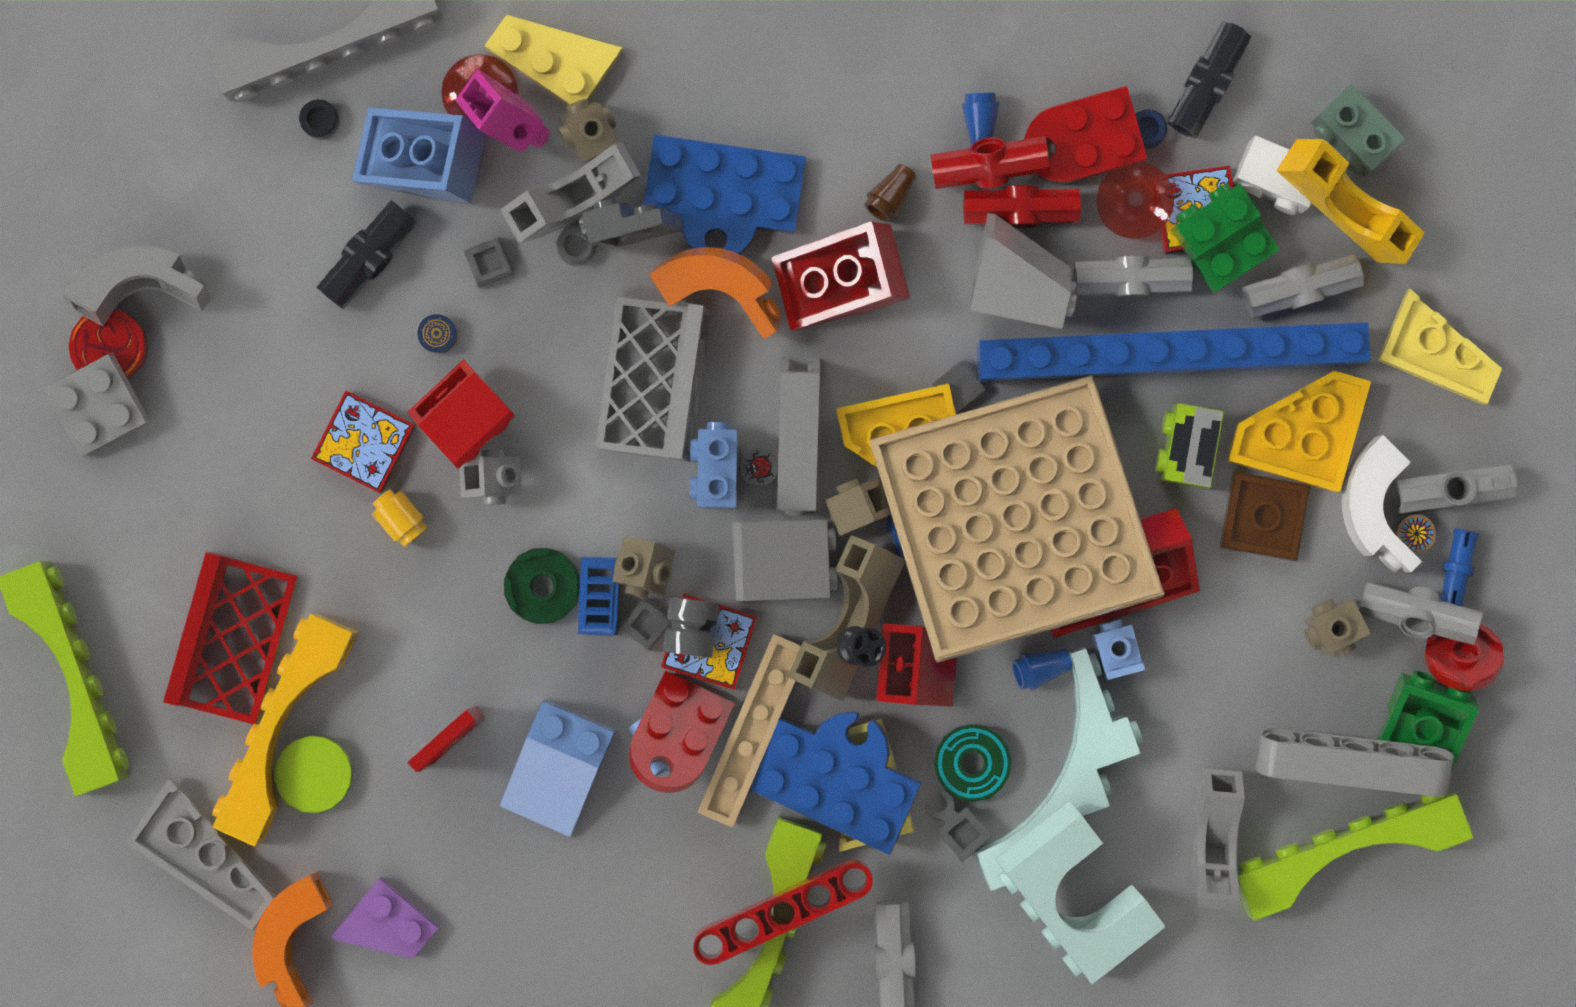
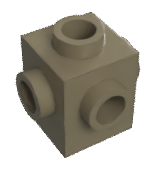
M587 98L579 100L566 107L568 114L559 117L563 126L558 128L560 138L567 150L573 148L577 159L580 161H587L601 154L613 144L618 143L612 130L616 127L615 119L607 106L602 108L600 102L588 103ZM588 122L590 125L589 132L586 134L584 128L586 123Z
M624 536L619 556L614 564L612 581L625 586V594L647 599L649 593L664 596L666 586L671 579V567L676 551L656 542Z
M1333 599L1327 600L1311 608L1314 615L1304 619L1308 627L1304 630V634L1311 648L1314 651L1319 649L1321 654L1330 655L1333 653L1335 658L1355 650L1357 647L1354 642L1371 634L1354 599H1344L1336 604ZM1333 624H1335V626H1336V631H1335L1334 634H1333V632H1332V625H1333Z

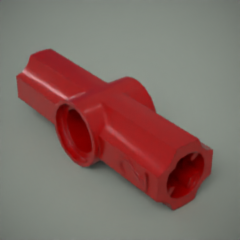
M1045 136L1004 142L1000 138L990 137L974 142L971 148L930 154L935 189L973 183L982 188H996L1006 184L1011 177L1050 171Z
M1014 185L1005 187L1004 190L964 191V225H985L988 213L996 214L1014 228L1038 227L1039 224L1079 223L1081 213L1080 189H1038V186Z

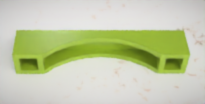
M38 561L0 575V590L9 614L27 624L44 640L55 655L65 676L70 695L71 724L62 763L76 797L129 778L126 770L129 769L130 765L122 747L118 748L113 735V733H116L115 721L109 711L105 712L100 697L103 696V688L100 680L96 675H92L87 663L90 660L88 646L82 638H78L74 624H77L75 610L70 602H65L61 588L64 587L62 574L57 566H52L51 561Z
M1448 792L1445 796L1440 797L1420 795L1422 800L1409 806H1407L1406 802L1391 805L1384 809L1386 815L1372 820L1370 815L1356 818L1348 822V829L1335 833L1334 829L1319 832L1311 837L1313 842L1301 847L1297 843L1282 846L1275 850L1277 856L1262 861L1261 856L1239 863L1240 870H1237L1239 893L1247 916L1256 921L1292 907L1300 891L1318 871L1332 860L1352 850L1374 844L1401 843L1421 846L1439 852L1473 839L1474 837L1457 794Z
M778 816L765 851V858L772 877L774 894L808 879L807 876L812 863L820 864L827 844L820 841L822 831ZM779 902L774 905L773 917L776 920L788 921L794 915V908L789 903ZM797 928L766 941L758 957L747 972L730 988L713 997L710 1007H768L774 990L767 988L772 973L780 975L787 953L781 951L785 937L793 939Z

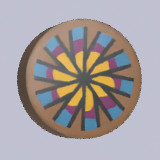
M1419 514L1408 515L1402 518L1397 523L1394 534L1413 553H1421L1428 550L1436 538V530L1432 521Z

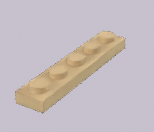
M775 634L772 635L697 813L733 828L795 683V680L789 678L788 675L801 645Z

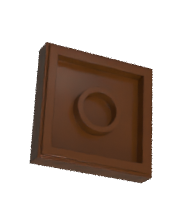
M1232 472L1219 548L1297 561L1310 485Z

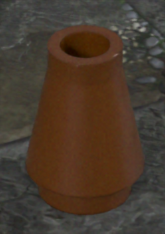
M897 164L890 174L867 193L868 200L864 204L865 208L874 217L883 222H890L892 217H898L910 187L916 179V174L909 167Z

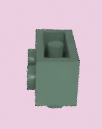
M1352 83L1311 122L1315 127V135L1319 139H1324L1330 145H1333L1350 163L1347 167L1355 174L1360 172L1364 177L1373 171L1406 139Z

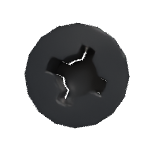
M851 626L844 629L839 635L836 645L837 653L841 660L847 664L864 667L877 665L884 657L886 643L882 633L877 629ZM858 640H861L860 646L856 648Z

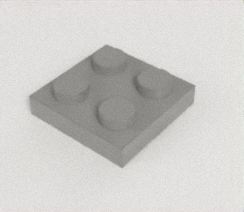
M113 353L42 389L79 457L150 421Z

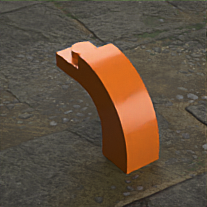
M715 247L693 248L667 258L656 265L649 273L652 281L670 307L696 291L713 289L727 293L736 299L763 339L777 332L781 324L779 320L781 313L776 303L770 297L765 299L763 294L769 291L773 282L759 266L736 252Z
M317 871L280 892L267 906L256 927L252 947L256 979L260 988L275 981L277 988L274 989V992L281 1007H309L313 1003L294 965L292 944L298 929L305 921L334 906Z

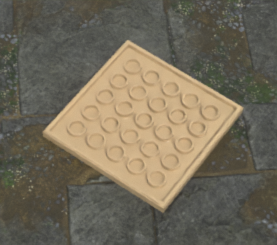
M1093 375L869 440L936 663L1164 596V591Z

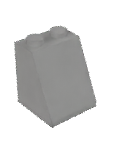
M988 213L972 282L970 311L1062 329L1065 316H1073L1077 294H1075L1076 281H1071L1070 267L996 214Z
M827 520L733 522L737 602L830 598V590H837L836 567H829L828 552L836 551L835 528H827Z

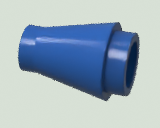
M995 92L965 94V103L961 105L971 148L974 142L994 136L999 102H996Z
M1065 648L1058 651L1022 653L1018 659L1012 661V670L1021 690L1029 688L1033 691L1059 675L1072 671V661Z

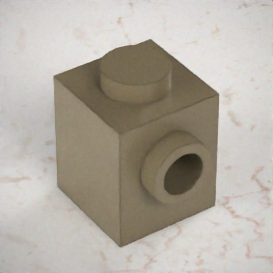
M858 478L836 487L839 494L825 500L830 511V518L836 526L839 536L891 515L880 478L861 485Z

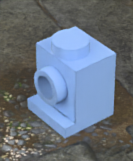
M1121 619L1100 624V632L1091 634L1103 679L1110 680L1145 670L1132 625L1123 626ZM1116 641H1121L1125 645V652L1121 656H1116L1112 652V645Z

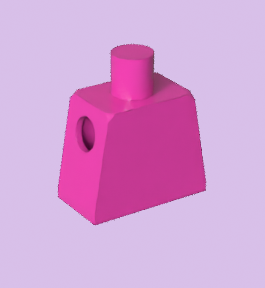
M478 69L456 98V102L478 130L518 152H524L530 144L536 148H541L549 139V128L543 125L544 121L526 100Z

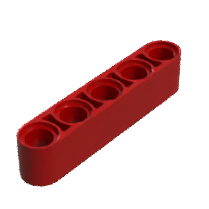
M847 860L714 921L697 932L693 944L694 955L703 964H719L858 900L868 894L872 888L873 878L867 864L861 860ZM854 868L860 869L866 875L864 884L856 889L847 887L843 882L846 872ZM821 885L829 890L830 898L826 903L814 905L809 901L807 895L814 886ZM779 902H787L794 908V915L788 921H778L771 912L774 905ZM748 918L756 922L758 925L756 935L744 938L737 933L736 925L742 919ZM714 935L721 940L723 947L716 954H707L700 946L702 938Z

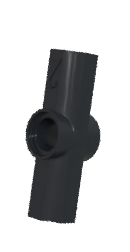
M1222 21L1204 56L1199 57L1184 85L1186 89L1169 117L1170 119L1167 124L1174 131L1194 139L1198 137L1214 105L1219 104L1235 75L1232 72L1249 44L1252 36L1245 29L1234 23Z
M390 200L366 230L358 231L348 241L342 250V258L328 272L325 278L320 281L316 288L344 310L369 279L373 280L383 272L392 260V252L409 232L414 229L418 222L394 201Z

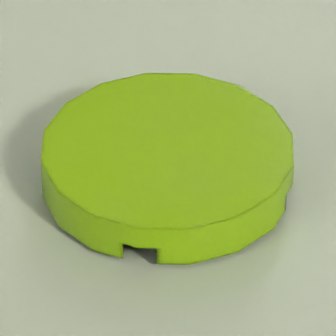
M307 736L294 740L282 751L275 765L274 780L278 793L288 805L301 812L319 813L331 809L346 797L352 785V763L349 754L338 742L326 736Z

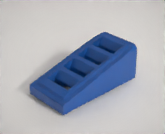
M581 557L578 634L618 635L620 584L612 581L614 564L617 558ZM589 568L611 569V577L589 576ZM589 584H611L610 592H589ZM589 599L610 600V608L588 607ZM588 615H609V623H588Z

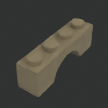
M853 535L850 536L835 569L844 587V603L840 616L826 634L814 640L803 641L789 672V678L841 701L844 700L859 665L847 664L841 660L836 646L838 637L844 629L851 626L876 628L903 568L904 558ZM858 640L856 648L860 646L861 640Z

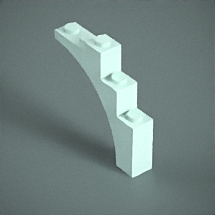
M1086 648L1068 652L1072 661V674L1075 681L1076 718L1072 744L1062 772L1047 797L1025 821L1002 838L976 851L985 880L991 891L1005 886L998 877V875L1004 872L995 860L998 856L1069 801L1082 816L1109 807L1107 797L1113 795L1105 773L1099 775L1097 769L1141 754L1137 744L1143 743V739L1136 721L1129 722L1128 717L1124 715L1111 719L1110 713L1115 711L1112 698L1107 689L1101 691L1096 677L1102 675L1099 662L1094 653L1088 655Z

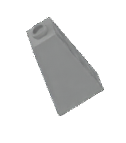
M781 358L777 510H785V514L790 516H804L808 514V511H816L820 359Z

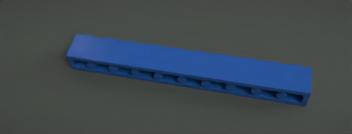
M1368 322L979 340L976 345L977 371L980 383L1076 379L1091 375L1097 378L1356 366L1370 361Z

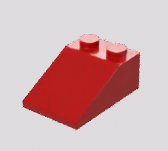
M871 221L771 257L791 331L877 310L910 298L891 224Z

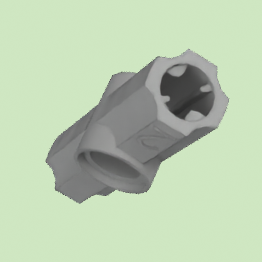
M1355 254L1316 266L1314 263L1282 272L1281 276L1244 286L1242 288L1243 301L1251 319L1288 308L1296 310L1325 301L1326 297L1339 295L1364 286V274Z
M1124 256L1115 258V261L1074 262L1073 281H1076L1075 294L1077 296L1116 295V298L1149 297L1150 294L1190 293L1193 282L1191 258L1149 260L1148 256Z
M1512 464L1394 480L1393 497L1394 504L1400 514L1515 498L1518 486ZM1452 478L1458 480L1462 486V494L1457 500L1452 498L1447 491V485Z
M1369 581L1366 583L1359 608L1361 615L1397 624L1404 634L1412 638L1425 639L1435 634L1472 645L1475 644L1483 615L1481 611L1441 601L1438 593L1426 587H1414L1406 592Z
M898 900L875 903L877 945H874L876 980H879L880 1007H915L913 992L915 954L914 944L910 940L908 901Z

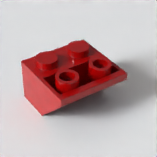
M464 359L407 411L418 427L457 469L465 463L474 460L480 453L481 448L493 436L504 432L510 421L515 417V414L498 394Z
M882 623L881 633L885 639L886 650L884 657L878 664L876 701L953 707L957 657L936 663L926 628L923 626Z

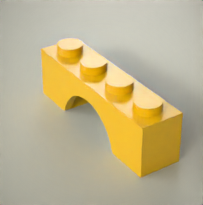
M1296 139L1276 171L1376 262L1406 264L1425 235V232L1401 210L1377 201L1357 187L1346 173V168L1350 163L1324 139Z

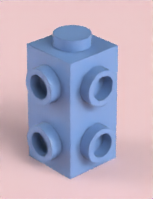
M707 422V429H698V438H691L690 460L698 461L697 477H690V500H697L698 508L737 509L738 431L730 429V423Z

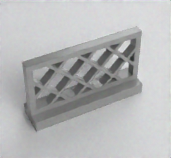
M617 297L596 449L690 462L691 438L694 436L711 316L710 309L704 305L674 304L670 307L666 302ZM626 307L640 308L648 318L644 324L632 333L624 324ZM647 309L658 310L659 312L652 316ZM669 312L683 313L681 328L668 338L657 321ZM653 325L664 342L647 354L636 338ZM622 331H624L627 337L621 341ZM679 338L677 349L674 346L673 342H675ZM632 342L643 358L626 371L618 361L619 352ZM669 346L676 356V363L674 368L665 375H662L652 359ZM647 363L659 379L641 392L630 376ZM617 368H618V370L620 371V373H621L622 375H620V376L616 379V373H617ZM673 377V384L671 387V385L668 383V380ZM626 380L638 396L623 408H620L613 399L614 389ZM661 385H664L671 394L670 405L657 413L646 397ZM642 401L653 418L636 430L625 414ZM613 407L616 413L610 417L611 408ZM668 414L667 425H666V424L664 423V421L662 420V418H664V417ZM621 418L632 434L620 444L607 442L609 426ZM657 422L665 432L663 449L649 448L640 436ZM636 439L641 446H633L629 444Z

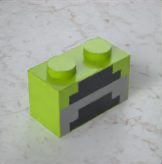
M1180 403L1173 405L1171 412L1165 411L1161 431L1162 434H1167L1165 450H1158L1155 463V471L1161 472L1160 482L1199 489L1211 487L1224 411Z

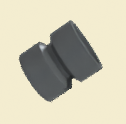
M670 597L667 619L672 622V627L665 630L663 651L712 658L715 636L710 632V628L717 625L719 603Z

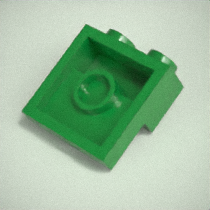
M1228 182L1208 195L1212 202L1200 210L1196 204H1193L1178 214L1176 218L1180 223L1171 229L1213 294L1280 250L1259 219L1262 215L1241 184L1233 188L1230 187Z
M1414 670L1412 675L1401 672L1387 705L1389 713L1377 740L1446 749L1454 755L1453 770L1479 711L1476 697L1472 696V691L1447 688L1435 684V678L1425 672Z

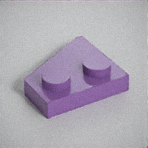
M381 877L331 937L336 941L413 959L440 926Z

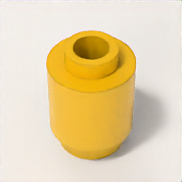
M389 489L372 503L376 510L371 515L394 542L399 541L403 547L410 544L428 528L422 521L425 517L402 490L394 494Z

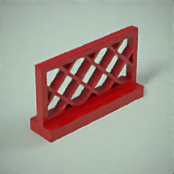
M205 552L163 703L174 706L180 705L241 722L256 724L297 575L233 559L221 554ZM227 565L243 569L251 584L231 595L223 581ZM250 572L265 576L255 581ZM271 577L287 581L284 596L269 605L258 585ZM222 588L227 598L217 603ZM254 588L265 608L244 618L234 598ZM229 601L240 622L220 632L213 620V614L216 608ZM281 604L278 618H276L272 608ZM267 611L275 624L274 632L258 642L247 622ZM211 625L216 635L207 639ZM243 625L254 645L234 656L223 636ZM219 638L230 658L210 669L202 656L204 646ZM271 641L266 656L261 646ZM257 648L265 662L263 671L248 679L237 659ZM233 662L244 682L223 692L213 673ZM201 663L206 672L196 677L199 664ZM207 676L219 696L207 703L190 699L194 683ZM260 678L257 692H255L251 683ZM247 686L254 699L251 713L246 714L234 711L227 696ZM222 699L226 708L215 706L213 704Z

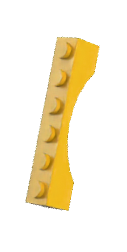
M310 614L308 619L302 618L293 635V639L298 640L292 654L286 653L278 667L277 674L281 675L275 690L269 689L262 702L261 710L265 711L259 725L253 724L246 737L245 745L249 746L243 761L238 759L229 774L228 780L233 782L227 796L223 794L220 796L213 809L212 816L216 817L212 828L254 847L264 842L279 809L274 791L273 762L282 726L294 705L312 686L325 676L343 668L359 632L319 614Z

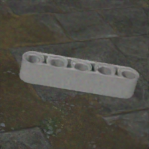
M1268 728L1261 731L1256 770L1262 775L1273 778L1440 797L1448 793L1454 755L1446 749L1434 746Z

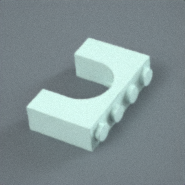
M1069 801L995 860L1004 870L998 877L1013 895L1019 890L1024 896L1025 900L1020 905L1033 922L1041 918L1047 926L1041 932L1052 947L1056 950L1062 945L1068 953L1062 959L1076 977L1083 973L1089 982L1093 984L1166 926L1133 885H1130L1109 903L1090 915L1069 917L1057 912L1056 892L1064 875L1103 844L1084 817Z

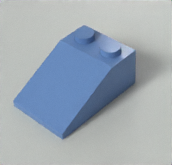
M368 107L352 181L358 184L436 200L471 203L486 134L478 130L470 119L462 115Z
M549 700L542 701L524 742L500 807L571 837L617 730Z

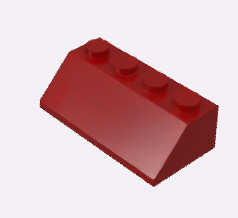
M1177 508L1140 519L1164 596L1051 629L1053 638L1200 592L1192 538Z

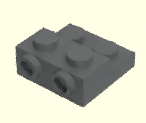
M616 199L596 202L593 204L594 210L583 212V216L579 217V225L584 238L588 239L591 244L609 249L620 248L684 230L681 215L669 212L667 208H657L656 204L633 208L628 206V203H617Z

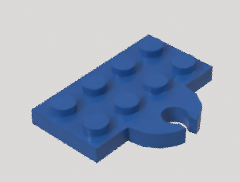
M654 135L643 206L656 204L657 208H667V211L681 215L684 228L682 234L691 249L707 247L705 244L706 236L713 231H720L727 237V243L723 249L742 254L752 243L757 229L795 234L806 156Z
M860 712L838 713L823 722L816 733L784 718L779 719L749 790L890 855L893 852L922 782L887 766L890 747L888 736L881 725L875 719H872L867 725L868 738L866 742L858 744L850 739L848 730L850 725L859 719Z

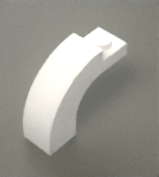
M1384 435L1374 437L1363 448L1347 472L1342 490L1343 519L1351 540L1363 556H1373L1380 550L1382 554L1379 558L1390 570L1395 573L1398 570L1402 573H1410L1422 561L1388 526L1384 516L1383 501L1390 483L1411 462Z

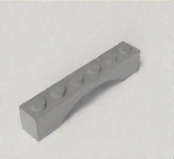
M373 0L358 17L345 27L320 39L306 43L278 45L260 43L240 37L206 51L222 94L230 101L244 102L256 97L258 90L268 86L272 88L286 86L293 82L294 76L306 71L308 74L324 71L329 67V62L343 57V60L357 58L365 53V48L377 43L379 46L393 44L401 38L400 34L414 29L415 32L426 31L434 27L436 20L443 18L436 0Z

